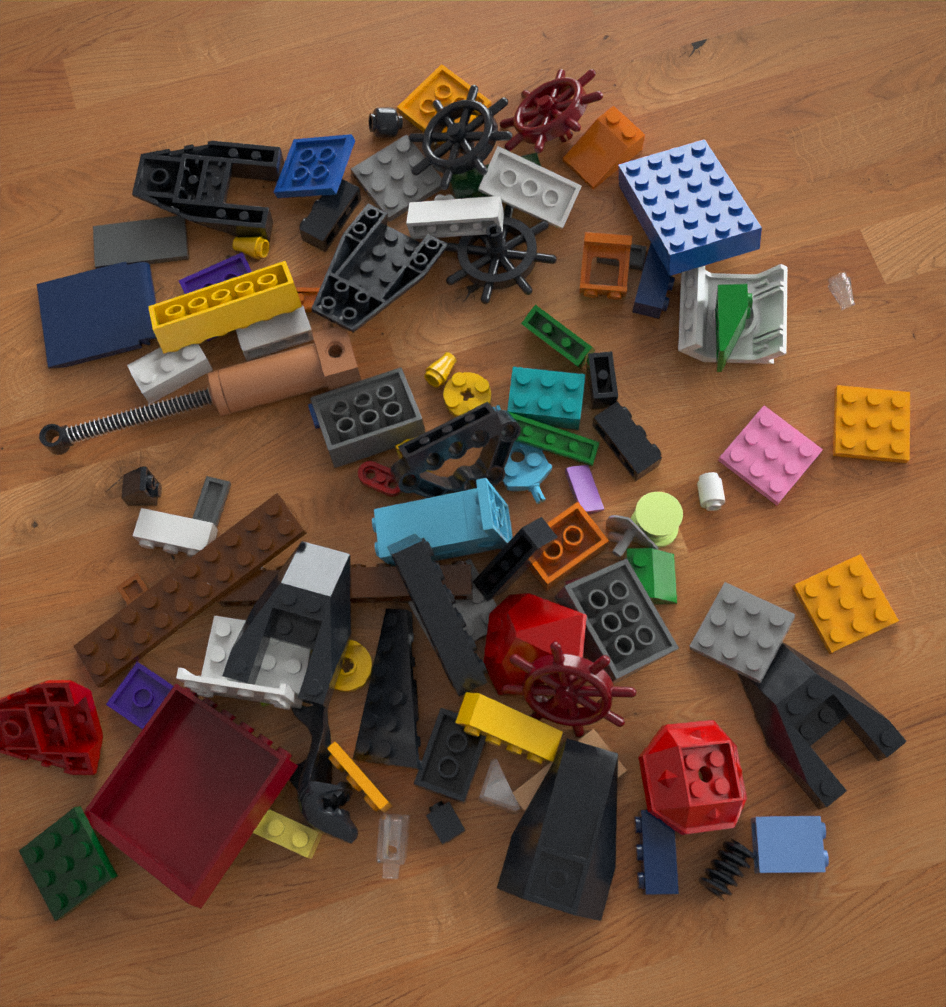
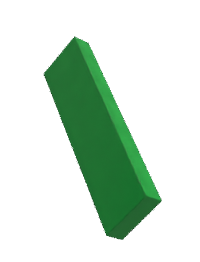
M510 413L521 427V433L515 440L516 442L593 466L600 442Z

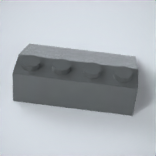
M402 367L310 398L334 468L396 448L395 445L402 443L404 440L426 433L422 416Z
M627 558L565 585L554 597L557 604L587 615L584 652L589 661L593 663L603 655H607L610 658L609 665L603 670L609 675L613 684L679 649Z

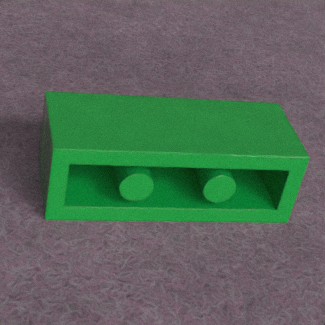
M536 304L521 323L580 369L586 364L588 354L595 352L591 345Z

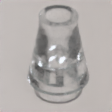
M845 272L829 278V285L827 287L839 303L841 310L854 306L851 278L847 277Z

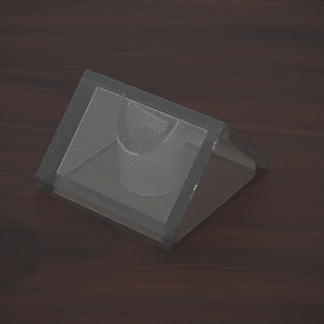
M494 759L490 763L479 796V802L515 815L519 813L520 807L497 759Z

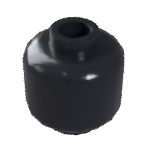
M375 108L373 113L369 114V130L378 138L396 137L398 131L403 127L402 116H398L395 108Z

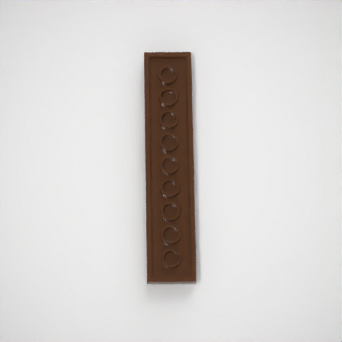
M278 493L74 645L75 650L98 687H104L307 534Z

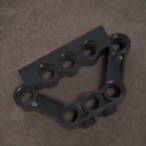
M486 402L398 446L402 459L392 465L390 470L391 476L402 492H413L426 498L477 488L476 480L487 478L491 485L495 487L504 480V469L513 443L520 436L521 427L508 411H495ZM473 447H483L475 464L461 466L449 477H439L427 471L438 470L449 459L463 457L467 450Z

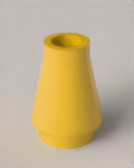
M262 236L235 237L233 249L259 260L267 257L269 242Z
M445 352L442 357L425 369L424 378L430 385L439 387L445 384L453 365L457 361L454 355Z

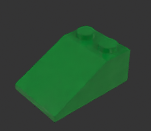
M722 284L717 286L715 303L717 372H722L745 328L746 319H750L753 295L748 293V284Z

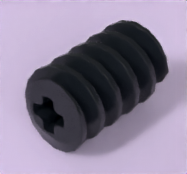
M730 839L732 842H723L722 845L726 851H717V856L720 860H711V865L715 870L705 869V874L709 879L699 878V883L705 889L723 901L722 894L732 896L728 885L738 886L734 876L744 877L739 868H750L745 859H756L750 850L734 839Z

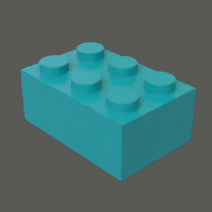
M513 367L507 411L556 428L579 430L585 374Z

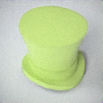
M651 492L644 495L638 501L631 520L660 548L671 544L677 537L679 525L683 518V510L681 504L672 495L664 492Z

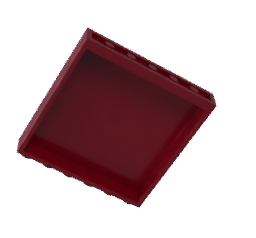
M176 683L84 810V813L93 829L187 904L202 909L298 765L290 760L293 755L280 746L277 750L271 748L273 742L261 733L258 737L252 735L255 729L243 721L239 725L234 723L233 721L236 717L225 709H222L221 712L215 710L218 705L207 697L200 700L196 692L190 691V688L184 689Z

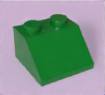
M627 548L624 559L627 558L652 603L677 604L674 554L654 548Z

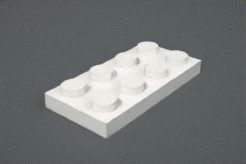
M497 146L487 168L488 172L484 175L478 191L491 197L500 196L503 203L537 219L547 221L548 224L562 230L582 186Z

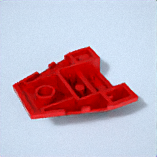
M530 593L510 594L489 613L484 653V664L498 695L507 696L501 691L503 685L523 684L525 671L510 662V656L513 654H517L532 663L540 657L551 655L550 645L552 642L557 641L561 644L563 654L583 658L587 615ZM557 673L551 674L557 679L559 678ZM538 679L535 681L536 685H544Z
M47 680L0 698V753L25 761L29 758L40 761L41 766L47 768L51 765L64 769V773L70 775H95L97 773L103 732L90 689L72 680Z

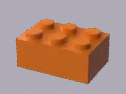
M576 502L547 523L558 538L529 567L545 591L551 589L607 548L609 540L579 502Z

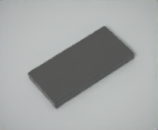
M180 216L93 226L96 269L125 261L130 265L137 262L156 264L189 259L186 219Z

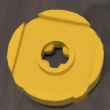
M455 373L445 385L443 392L444 403L451 415L458 417L486 402L491 404L489 382L475 373ZM467 391L471 392V395L474 397L464 401V396L461 394Z
M350 640L342 664L345 663L346 659H349L350 664H354V667L347 673H344V669L341 668L335 685V690L340 692H353L364 687L373 669L372 659L366 648L360 643Z

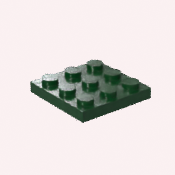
M81 806L72 808L19 850L55 921L63 919L118 877Z

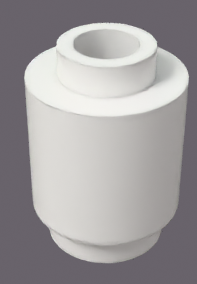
M714 472L700 475L697 487L701 507L706 508L708 511L719 510L726 502L722 479Z

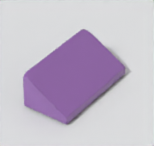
M581 465L566 468L565 475L575 503L579 502L588 515L603 511L604 507L589 466Z

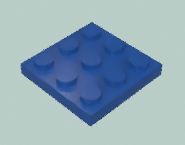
M352 134L294 139L274 189L276 197L336 195L355 143Z

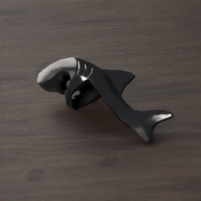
M301 705V709L291 707L298 720L308 728L312 738L307 759L296 764L298 767L289 779L297 790L300 811L306 821L318 832L352 844L358 837V828L351 820L349 811L340 808L346 805L354 792L351 784L348 782L340 781L337 785L332 784V762L328 758L331 753L327 749L331 745L328 709L314 705L309 707Z

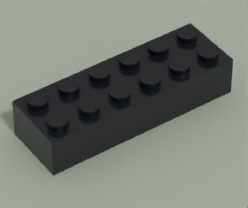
M413 534L387 546L447 678L458 696L460 697L466 694V692H470L488 683L484 676L488 673L487 668L478 654L474 653L477 650L476 644L471 635L469 636L468 632L463 630L464 627H467L466 622L457 608L452 606L456 603L451 590L441 582L445 580L444 574L440 566L435 561L432 562L430 558L434 556L429 542L424 537L420 538Z

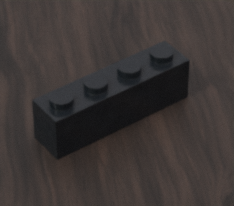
M542 517L527 524L516 533L475 578L473 583L487 601L492 600L507 591L558 538Z

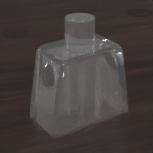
M384 813L379 818L376 861L377 863H383L382 878H399V865H404L407 859L410 815ZM389 845L395 846L397 852H390L388 849Z

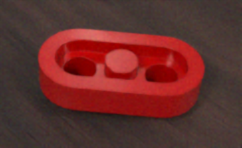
M374 461L364 462L359 467L358 477L364 486L389 497H396L402 493L398 486L395 488L388 487L390 483L395 482L391 476L390 468ZM369 473H374L375 477L369 479L367 478V475Z

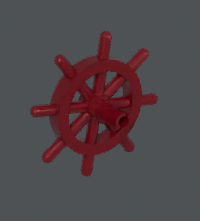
M559 69L555 79L540 85L532 92L523 90L521 96L524 100L518 106L514 117L500 122L502 129L514 126L518 132L505 144V150L512 151L518 144L525 141L529 144H535L534 151L541 153L545 142L559 137L561 142H567L564 137L565 135L570 140L573 137L572 131L579 132L581 130V125L578 121L584 114L587 104L603 98L601 91L587 94L583 88L596 76V71L590 69L576 80L565 77V71Z
M554 641L550 645L552 654L540 657L532 663L517 654L510 656V662L525 671L523 684H506L502 686L501 691L505 695H523L528 706L534 711L530 717L538 721L544 718L556 724L572 726L575 736L579 738L584 735L583 726L594 724L603 718L618 727L624 726V718L610 710L613 697L632 698L636 696L637 691L634 687L613 685L611 678L603 670L610 663V658L607 655L601 656L593 663L579 656L563 654L561 644ZM557 673L559 678L557 679L551 674ZM538 679L546 685H536L535 681ZM589 682V683H591L593 686H583V685H584L585 683ZM589 697H601V698H600V700H598V701L596 702V701H594L593 699H591V698H589ZM577 703H579L580 705H582V706H584V707L578 708Z

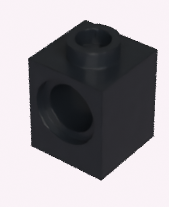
M439 801L429 808L430 813L426 817L442 845L466 832L450 802L444 804L443 801Z

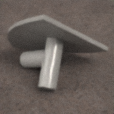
M612 515L607 518L606 526L615 531L608 534V540L618 543L612 551L617 557L623 555L631 541L649 548L658 549V546L629 517Z

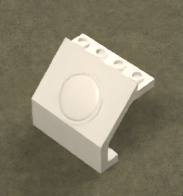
M779 264L759 274L711 273L705 270V266L681 273L678 351L703 362H716L715 303L717 286L722 284H748V293L753 295L750 319H746L745 328L726 363L774 364V358L786 354V266Z

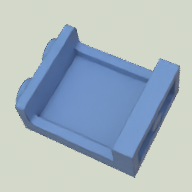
M821 816L751 818L753 854L756 857L754 860V873L826 872L825 867H828L829 857L827 850H824L823 839L826 838V826L824 822H821Z

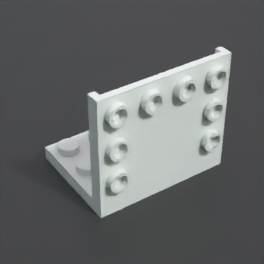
M214 616L201 677L178 667L176 679L184 683L183 687L190 688V691L196 692L199 696L212 698L213 695L274 704V707L290 710V707L301 709L302 701L298 698L312 650L270 638L255 685L228 681L222 675L230 651L246 620Z

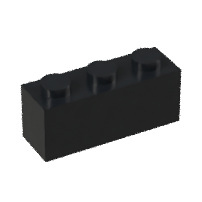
M342 179L336 195H322L319 200H316L308 217H305L300 223L299 230L302 240L326 252L360 203L361 194L359 187Z
M617 401L594 417L592 426L635 482L660 465L662 459L661 451L655 444L649 442L646 438L645 430L640 425L634 423L630 411L625 406L622 407Z

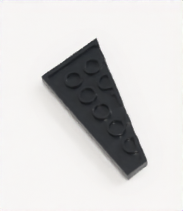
M386 608L353 760L423 770L418 752V747H421V739L417 736L419 709L417 680L413 676V667H416L411 645L414 642L412 612L406 609Z

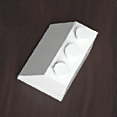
M191 344L182 347L176 352L164 354L160 347L127 365L149 404L213 370L199 344Z

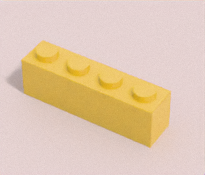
M466 692L455 722L465 727L464 732L477 737L482 734L486 736V742L500 746L502 743L507 746V751L517 755H521V753L527 754L526 759L537 764H542V761H554L563 734L562 731L479 693Z

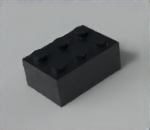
M440 708L422 759L423 770H418L414 785L420 789L465 804L486 745V736L480 734L477 737L464 732L465 727L455 723L458 713Z

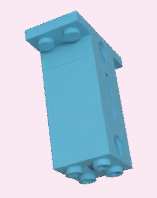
M483 478L476 480L477 488L374 509L375 518H372V527L374 532L377 533L378 542H375L376 555L387 564H391V567H396L387 546L413 534L420 538L424 537L429 542L434 556L430 557L432 562L496 549L502 550L513 538L509 507L488 479Z

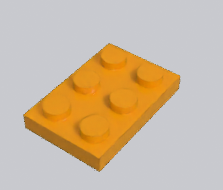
M336 741L327 748L331 753L328 757L329 760L341 772L346 770L349 773L346 779L358 792L362 789L367 795L363 799L376 812L380 809L386 813L392 805Z

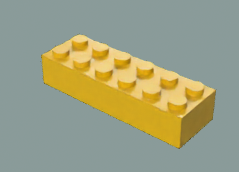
M283 261L148 307L153 331L164 354L176 352L182 347L191 344H200L204 340L215 336H223L238 328H247L259 321H268L274 316L283 313H292L296 309L301 308L302 305L287 263Z

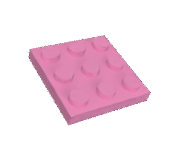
M763 406L719 457L718 461L777 506L823 449L766 406Z

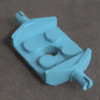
M499 405L496 406V409L493 407L495 411L501 410ZM514 441L504 469L505 477L503 482L509 491L528 490V492L532 493L536 504H539L540 500L544 502L546 498L540 489V484L552 471V465L548 463L542 450ZM514 452H520L525 458L521 462H514L511 459V455Z

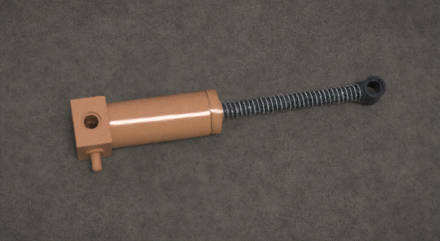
M325 321L323 323V331L312 333L315 343L209 372V384L206 390H198L196 393L194 391L192 394L189 392V395H180L178 398L176 396L174 399L171 397V400H162L160 403L158 401L157 404L144 405L142 408L130 409L128 412L126 410L124 413L121 411V414H112L110 417L94 419L92 422L89 420V423H80L78 426L76 424L74 427L71 426V428L67 425L48 424L41 429L39 439L52 454L62 455L76 441L80 442V440L89 439V437H98V435H103V433L107 435L108 432L112 433V431L116 432L119 429L121 430V428H130V426L139 425V423H148V421H153V419L157 421L158 418L162 419V417L166 418V416H171V414L184 413L185 410L189 411V409L202 408L203 405L207 406V404L211 405L213 403L223 417L231 413L241 412L326 387L331 391L361 381L347 330L340 326L333 327L331 321ZM59 436L58 440L52 443V440Z

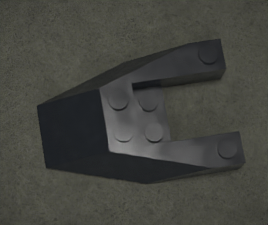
M208 141L207 145L196 147L193 144L186 145L184 149L170 151V149L143 153L140 156L132 195L194 223L237 237L262 236L270 242L273 219L268 207L228 204L226 200L231 177L277 182L284 166L281 148Z
M301 541L253 606L230 651L222 676L228 681L255 685L270 638L310 649L313 652L298 698L304 703L328 709L352 635L350 554Z
M784 642L779 647L760 684L737 673L754 710L756 721L760 725L765 737L766 746L819 810L827 808L847 791L810 747L838 723L844 720L877 761L888 758L907 742L894 725L850 685Z

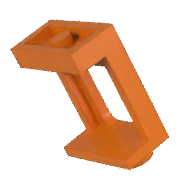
M585 232L579 293H584V296L589 298L607 295L608 299L619 300L621 297H626L632 236ZM593 258L617 259L619 261L617 286L589 284Z

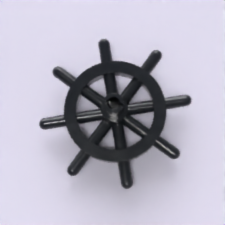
M472 85L466 100L456 101L445 107L439 100H434L432 105L437 113L428 123L424 133H412L408 138L410 142H422V149L426 157L412 168V174L417 176L432 165L437 171L443 173L440 187L443 190L449 188L452 175L462 174L473 168H476L480 175H486L488 169L483 161L491 153L496 141H509L513 137L510 131H498L497 122L494 118V115L508 105V99L503 97L487 108L484 104L475 101L478 86ZM471 115L478 116L469 123ZM460 118L459 123H455L454 120ZM484 124L483 132H474ZM447 126V128H448V129H447V132L441 133V132L444 130V128ZM437 142H445L436 149ZM450 151L448 160L441 159L443 155Z
M506 204L502 230L500 226L497 227V224H491L487 227L486 234L462 236L459 243L445 242L448 244L445 251L458 253L461 267L459 271L446 278V283L453 285L467 277L475 285L483 287L481 296L483 304L489 303L493 289H505L516 284L525 295H531L533 289L525 278L532 272L536 262L554 264L557 261L555 255L537 253L535 236L549 227L548 222L541 221L529 228L523 222L512 218L514 207ZM508 232L516 235V237L506 242ZM480 238L486 247L473 244ZM524 242L527 246V252L512 250ZM469 254L482 256L472 263L468 259ZM509 259L522 260V262L515 268ZM490 263L488 273L479 271L480 268ZM501 266L507 271L497 274L498 268Z

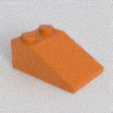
M612 106L596 119L563 157L562 161L594 190L618 170L619 164L628 162L642 151L645 134L615 106Z

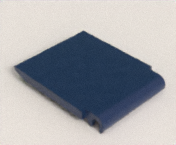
M125 261L37 284L49 369L65 368L142 348V344L150 345V339H157L153 331L148 307L157 304L149 263L137 262L128 265Z

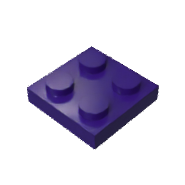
M137 662L106 705L143 730L171 691L173 685Z

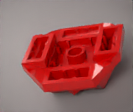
M714 720L662 726L647 748L638 757L647 811L656 818H660L665 824L681 835L735 828L747 800L737 745ZM698 771H700L701 774H702V777H703V780H702V781L700 780V778H699V776H698Z

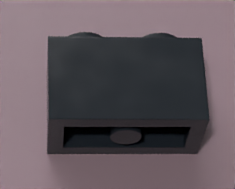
M612 351L589 353L586 368L592 409L608 408L618 400Z

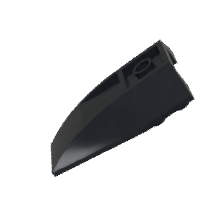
M367 204L343 233L312 306V312L354 333L424 279L447 249L448 244L429 234L420 243L387 226L388 213Z
M566 739L511 836L497 889L521 899L575 916L598 921L602 920L616 868L618 753Z

